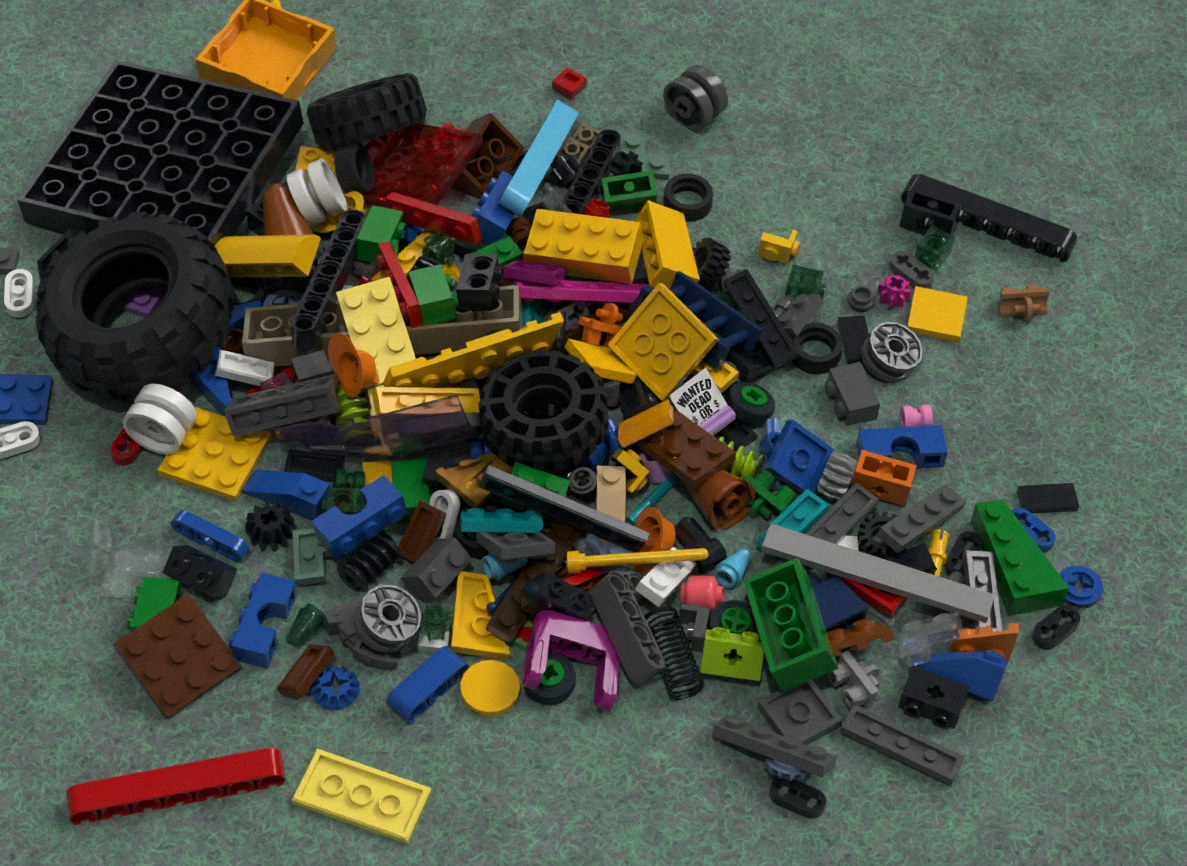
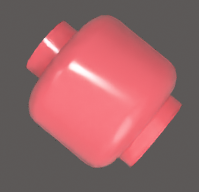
M690 576L686 583L681 585V604H697L701 607L709 608V614H711L718 604L724 602V587L719 586L714 576Z

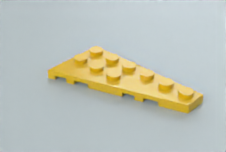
M561 312L551 315L552 320L538 324L536 320L527 322L525 327L513 333L511 330L506 329L466 342L467 348L455 352L448 348L441 350L440 355L430 360L420 357L389 367L383 385L384 387L430 388L441 383L450 382L454 384L465 379L486 378L493 371L497 372L501 364L507 360L515 359L517 355L523 353L527 355L539 350L549 352L564 322Z

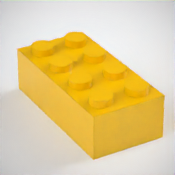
M537 209L524 255L526 261L566 267L568 268L567 276L632 284L644 239L640 222Z

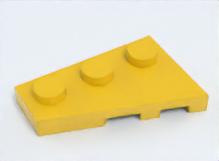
M464 571L457 575L450 649L460 654L494 659H509L511 654L508 645L506 646L505 640L486 630L487 623L493 616V614L487 612L486 606L488 603L495 601L487 575Z

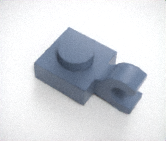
M592 534L587 535L584 540L586 545H584L580 552L585 553L586 556L633 553L610 542L604 546L601 540ZM630 565L603 566L597 568H600L607 572L627 571Z

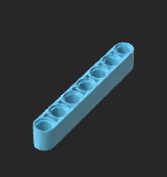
M557 99L500 198L499 205L519 217L522 216L577 118L578 111Z

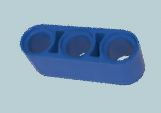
M443 646L397 685L389 694L386 703L405 721L413 723L415 721L413 718L417 714L421 716L436 702L435 698L439 695L442 697L458 683L456 680L460 676L463 677V674L469 669V664L448 646Z

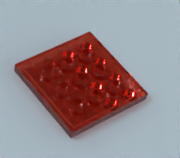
M419 123L393 132L372 160L375 174L372 190L360 193L363 196L364 204L389 208L386 197L391 192H395L438 205L484 140L478 133Z

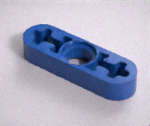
M180 510L171 521V526L177 533L203 546L204 544L210 546L211 550L236 563L241 562L249 551L247 543L240 537L186 510Z

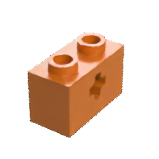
M862 450L854 473L852 486L858 482L876 498L905 507L917 465Z

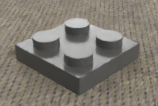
M477 532L476 542L503 562H515L517 558L522 557L541 559L546 554H555V542L541 532Z
M813 680L785 691L780 689L758 701V709L777 734L795 737L799 742L806 745L842 724V718Z

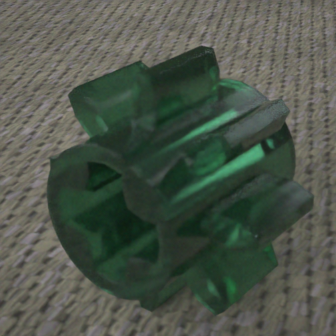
M439 231L436 234L431 233L423 239L426 244L422 247L423 255L431 257L438 261L437 263H443L444 265L454 259L451 253L455 251V243L449 235L441 234Z
M440 603L431 606L425 605L424 613H421L418 634L425 633L428 641L432 639H441L443 641L446 631H453L451 610L445 612Z

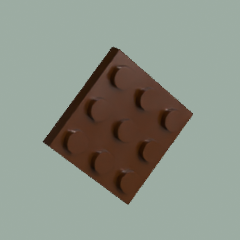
M190 593L113 644L116 651L165 719L241 667Z

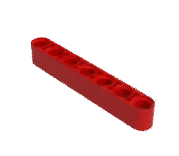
M265 748L76 784L66 790L69 821L72 824L80 825L81 821L89 820V823L111 819L113 815L120 814L122 817L145 812L144 809L152 808L153 811L174 807L176 803L183 802L184 805L205 801L207 797L214 796V799L237 795L238 791L243 790L247 793L268 789L269 785L274 784L278 787L286 781L281 752L276 748Z

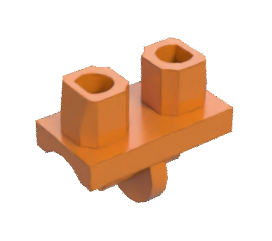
M607 303L602 309L598 308L596 310V316L600 317V320L579 317L578 324L584 326L582 341L599 345L604 331L607 333L603 346L609 347V342L623 327L615 324L616 321L620 322L623 315L618 313V308L613 303Z

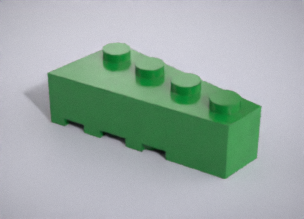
M1000 499L976 504L971 518V525L974 532L982 538L983 545L981 550L994 553L997 588L1008 616L1063 606L1069 587L1005 501Z

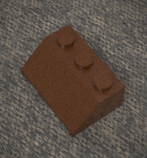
M489 113L470 123L439 175L455 191L481 199L492 178H496L493 174V162L512 156L510 160L495 165L500 174L502 171L510 172L525 148L492 113Z

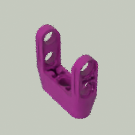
M552 610L538 612L527 643L522 686L536 690L542 674L546 671L548 652L558 653L562 656L597 666L593 702L597 709L609 712L616 699L620 658L605 626Z

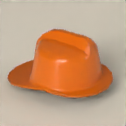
M343 333L333 335L328 344L329 361L339 378L345 394L349 397H356L361 389L378 384L379 378L372 355L368 352L357 350L349 337Z
M655 507L644 509L640 513L635 527L649 532V536L639 552L671 550L674 546L676 535L672 522L663 518ZM657 563L634 564L635 571L640 575H646Z

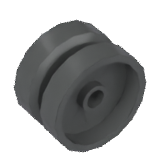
M694 65L689 67L680 77L672 80L664 88L663 98L670 115L692 131L702 129L712 118H716L728 105V96L723 83L714 72L705 66Z

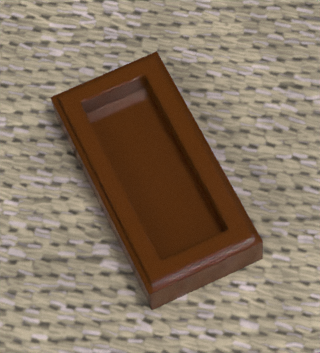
M419 500L398 546L401 556L415 563L433 544L446 512Z
M308 645L279 684L278 692L285 697L303 698L335 654L331 647Z

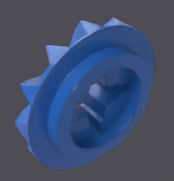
M1070 566L1060 572L1059 575L1069 587L1066 604L1072 602L1077 604L1079 608L1082 605L1090 607L1094 602L1099 601L1103 592V583L1093 570L1084 566ZM1078 579H1080L1081 586L1084 588L1081 593H1078L1077 588L1074 587Z
M332 664L328 669L322 670L311 686L314 700L320 706L327 709H342L349 706L356 700L360 690L359 681L354 671L347 670L344 665L340 668L334 667ZM332 678H335L340 685L338 695H335V691L330 687L333 681Z

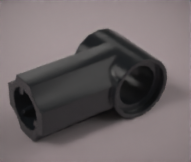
M687 516L681 519L674 527L675 537L685 549L705 548L708 551L707 559L695 560L699 568L697 571L700 574L715 567L727 558L726 550L717 538L711 539L693 517L689 518Z

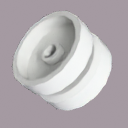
M321 158L308 164V173L303 169H298L287 175V182L292 197L301 214L312 227L326 221L327 212L332 216H336L348 210L343 190L332 169L324 159Z
M153 383L144 385L134 400L135 404L130 407L123 418V427L136 443L150 451L166 455L176 453L185 439V434L189 432L195 423L197 412L192 403L174 389Z

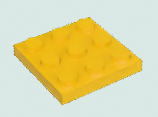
M658 283L609 342L608 346L661 401H666L670 398L669 395L678 389L719 339L663 283Z
M195 407L197 412L195 423L189 432L185 434V439L176 453L165 456L157 470L158 475L236 502L270 443L272 432L260 430L233 437L225 416Z

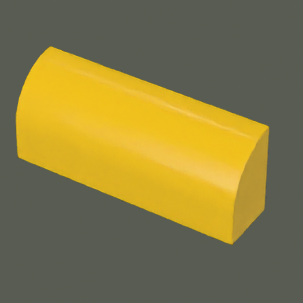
M647 201L635 221L641 224L644 239L641 249L649 285L655 288L658 283H663L670 290L678 271H681L698 283L700 278L684 213Z
M313 234L228 236L221 238L216 243L215 248L229 270L230 277H308L321 238Z

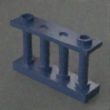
M678 271L670 291L694 315L697 314L707 322L703 324L719 339L702 360L717 370L723 367L732 346L739 344L750 353L753 352L763 329L687 275ZM649 285L641 288L633 309L634 311L638 309L652 292L653 288ZM718 329L728 337L723 339L713 331Z

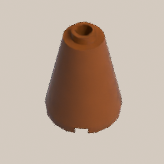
M281 183L266 187L267 192L262 194L264 235H314L308 222L298 209L289 188L282 187Z
M725 470L719 471L696 488H693L680 478L710 525L717 530L720 527L727 530L741 522L750 511L747 509L749 501L754 502L755 489L752 484Z

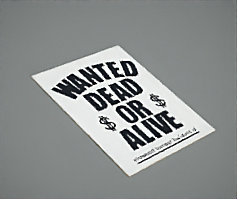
M706 368L669 395L676 409L697 425L725 406H728ZM723 426L721 429H719L718 431H716V432L714 433V435H715L716 433H718L720 430H722L725 426Z

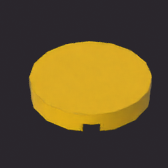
M495 660L478 662L463 674L460 682L461 699L468 709L472 712L474 710L481 716H500L509 712L519 698V677L514 669L503 662Z

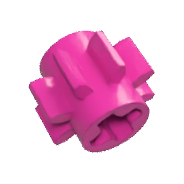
M899 275L886 276L885 282L879 283L877 292L880 293L879 301H884L889 305V308L898 305L903 307L904 301L910 300L911 290L908 289L910 282L905 281Z

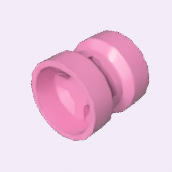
M929 404L920 405L917 409L910 405L901 406L899 414L900 425L902 427L933 425L931 406Z

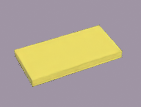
M317 749L295 792L292 804L408 844L432 791L430 787Z

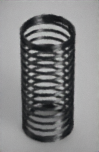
M670 606L657 607L644 615L646 621L652 615L659 612L672 611L674 613L659 615L648 622L649 626L653 621L661 617L673 615L671 619L662 620L653 626H649L653 636L660 631H667L677 626L675 630L654 636L657 645L660 646L664 642H671L681 637L679 641L659 647L660 651L668 647L672 648L679 643H684L682 646L672 648L665 653L661 652L663 657L668 653H675L681 649H686L684 652L664 658L666 667L662 668L659 672L670 699L682 700L688 697L691 698L701 692L705 682L701 672L698 670L697 661L694 659L688 638L683 631L684 628L679 620L677 610ZM675 632H680L678 635L667 637L666 639L660 642L657 641L660 637L670 636ZM684 654H688L685 658H680L669 664H666V662L672 658H678ZM685 660H690L688 663L678 665L672 669H667L673 664H679L684 662ZM692 665V667L689 669L682 670L674 675H669L674 670H680ZM690 671H694V673H692L691 675L683 676L677 680H672L674 677L678 675H684ZM697 680L700 681L696 686L686 691H672L674 688L689 686ZM691 681V682L686 683V684H684V685L678 686V685H680V684H682V683H684V682ZM682 692H689V693L684 694V695H672V694H671V693H673V694H679V693H682Z

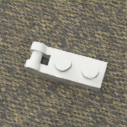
M695 561L658 563L639 582L635 590L659 607L695 569L697 563Z

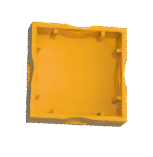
M243 0L230 16L226 26L212 38L196 58L199 78L297 100L337 49L335 28L308 17L290 13L266 0Z

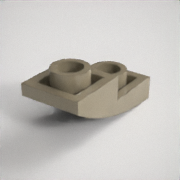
M582 122L572 138L567 137L555 158L557 159L563 154H566L568 158L575 156L582 165L601 131Z

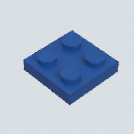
M0 374V424H16L26 421L35 425H46L53 384L52 375Z
M793 419L787 420L765 469L800 494L806 489L815 493L834 448Z

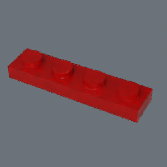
M391 192L386 197L389 209L403 211L404 223L474 245L482 239L476 217L395 192Z
M389 241L379 243L380 255L376 256L379 270L383 271L384 278L390 277L397 301L400 302L398 304L403 319L407 318L412 328L422 326L418 300Z

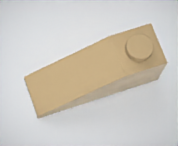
M597 466L595 509L625 522V466ZM599 538L602 544L606 546L608 541Z

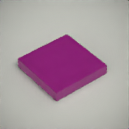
M515 260L503 267L504 277L551 285H555L567 278L568 268L523 260Z

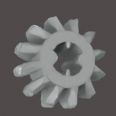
M832 453L817 486L818 493L827 499L838 501L849 488L856 470L857 461L844 453Z

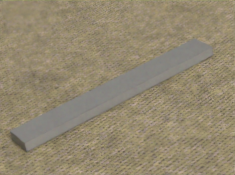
M770 524L762 544V552L787 560L798 558L802 565L987 623L995 598V594L775 524Z

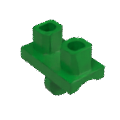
M766 469L759 472L754 479L749 475L745 479L752 484L755 489V495L758 497L754 502L749 501V505L752 506L749 515L754 519L760 514L769 519L773 512L767 508L768 505L781 514L797 497L796 493L786 485H783L775 495L772 494L769 490L776 483L777 479Z

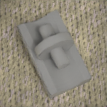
M849 651L842 653L837 663L839 669L827 673L828 681L835 687L843 683L848 685L849 688L844 690L842 697L849 709L854 704L858 706L863 705L865 709L874 705L872 701L879 692L877 687L880 684L876 677L879 675L880 669L875 664L867 667L863 661L857 663Z

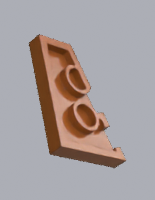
M870 619L858 620L853 623L852 628L844 631L840 628L827 632L835 657L842 654L841 649L843 648L847 650L868 648L869 641L878 638L884 639L885 643L895 640L892 628L870 621Z

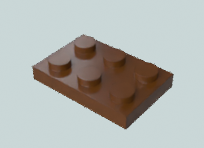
M677 410L673 412L674 423L635 442L638 448L693 488L698 487L736 460V452Z

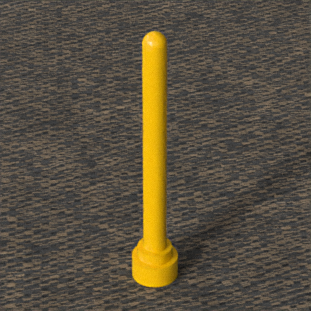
M705 548L586 556L585 553H580V551H567L568 573L571 575L581 574V571H586L588 567L705 560L708 558L709 553Z

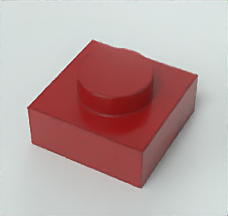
M568 67L552 81V89L570 99H573L587 85L586 77Z

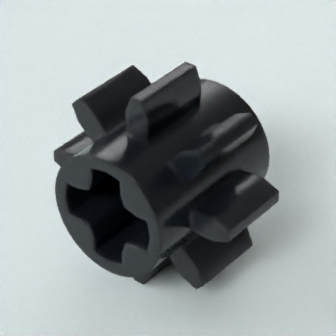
M620 151V154L612 159V169L610 172L616 176L642 172L643 162L638 160L639 155L632 151L628 154Z
M563 154L550 164L553 170L548 175L555 184L561 181L566 186L575 179L578 173L577 168L581 164L575 156L568 158L566 154Z

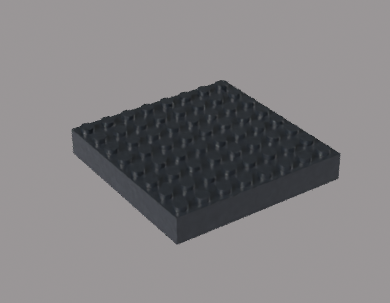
M115 60L17 199L24 221L67 232L70 229L78 234L81 231L88 234L99 228L98 222L113 216L116 220L121 221L127 219L129 214L133 212H147L148 215H154L156 218L160 214H164L190 225L192 230L200 231L215 246L221 238L235 235L247 216L248 210L255 203L303 126L304 121L300 103L298 100Z

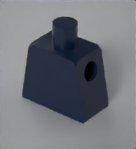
M816 573L808 574L827 632L840 628L844 631L852 628L854 622L866 619L868 606L839 577H832L822 582Z

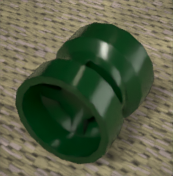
M336 468L332 482V496L342 497L343 495H350L352 499L361 500L360 490L365 486V472L354 471L349 473L345 469Z

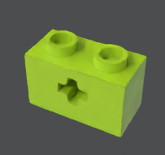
M720 627L713 628L712 630L706 629L700 672L760 681L764 656L760 635L754 632L730 633L728 629ZM731 649L737 650L735 656L730 655Z

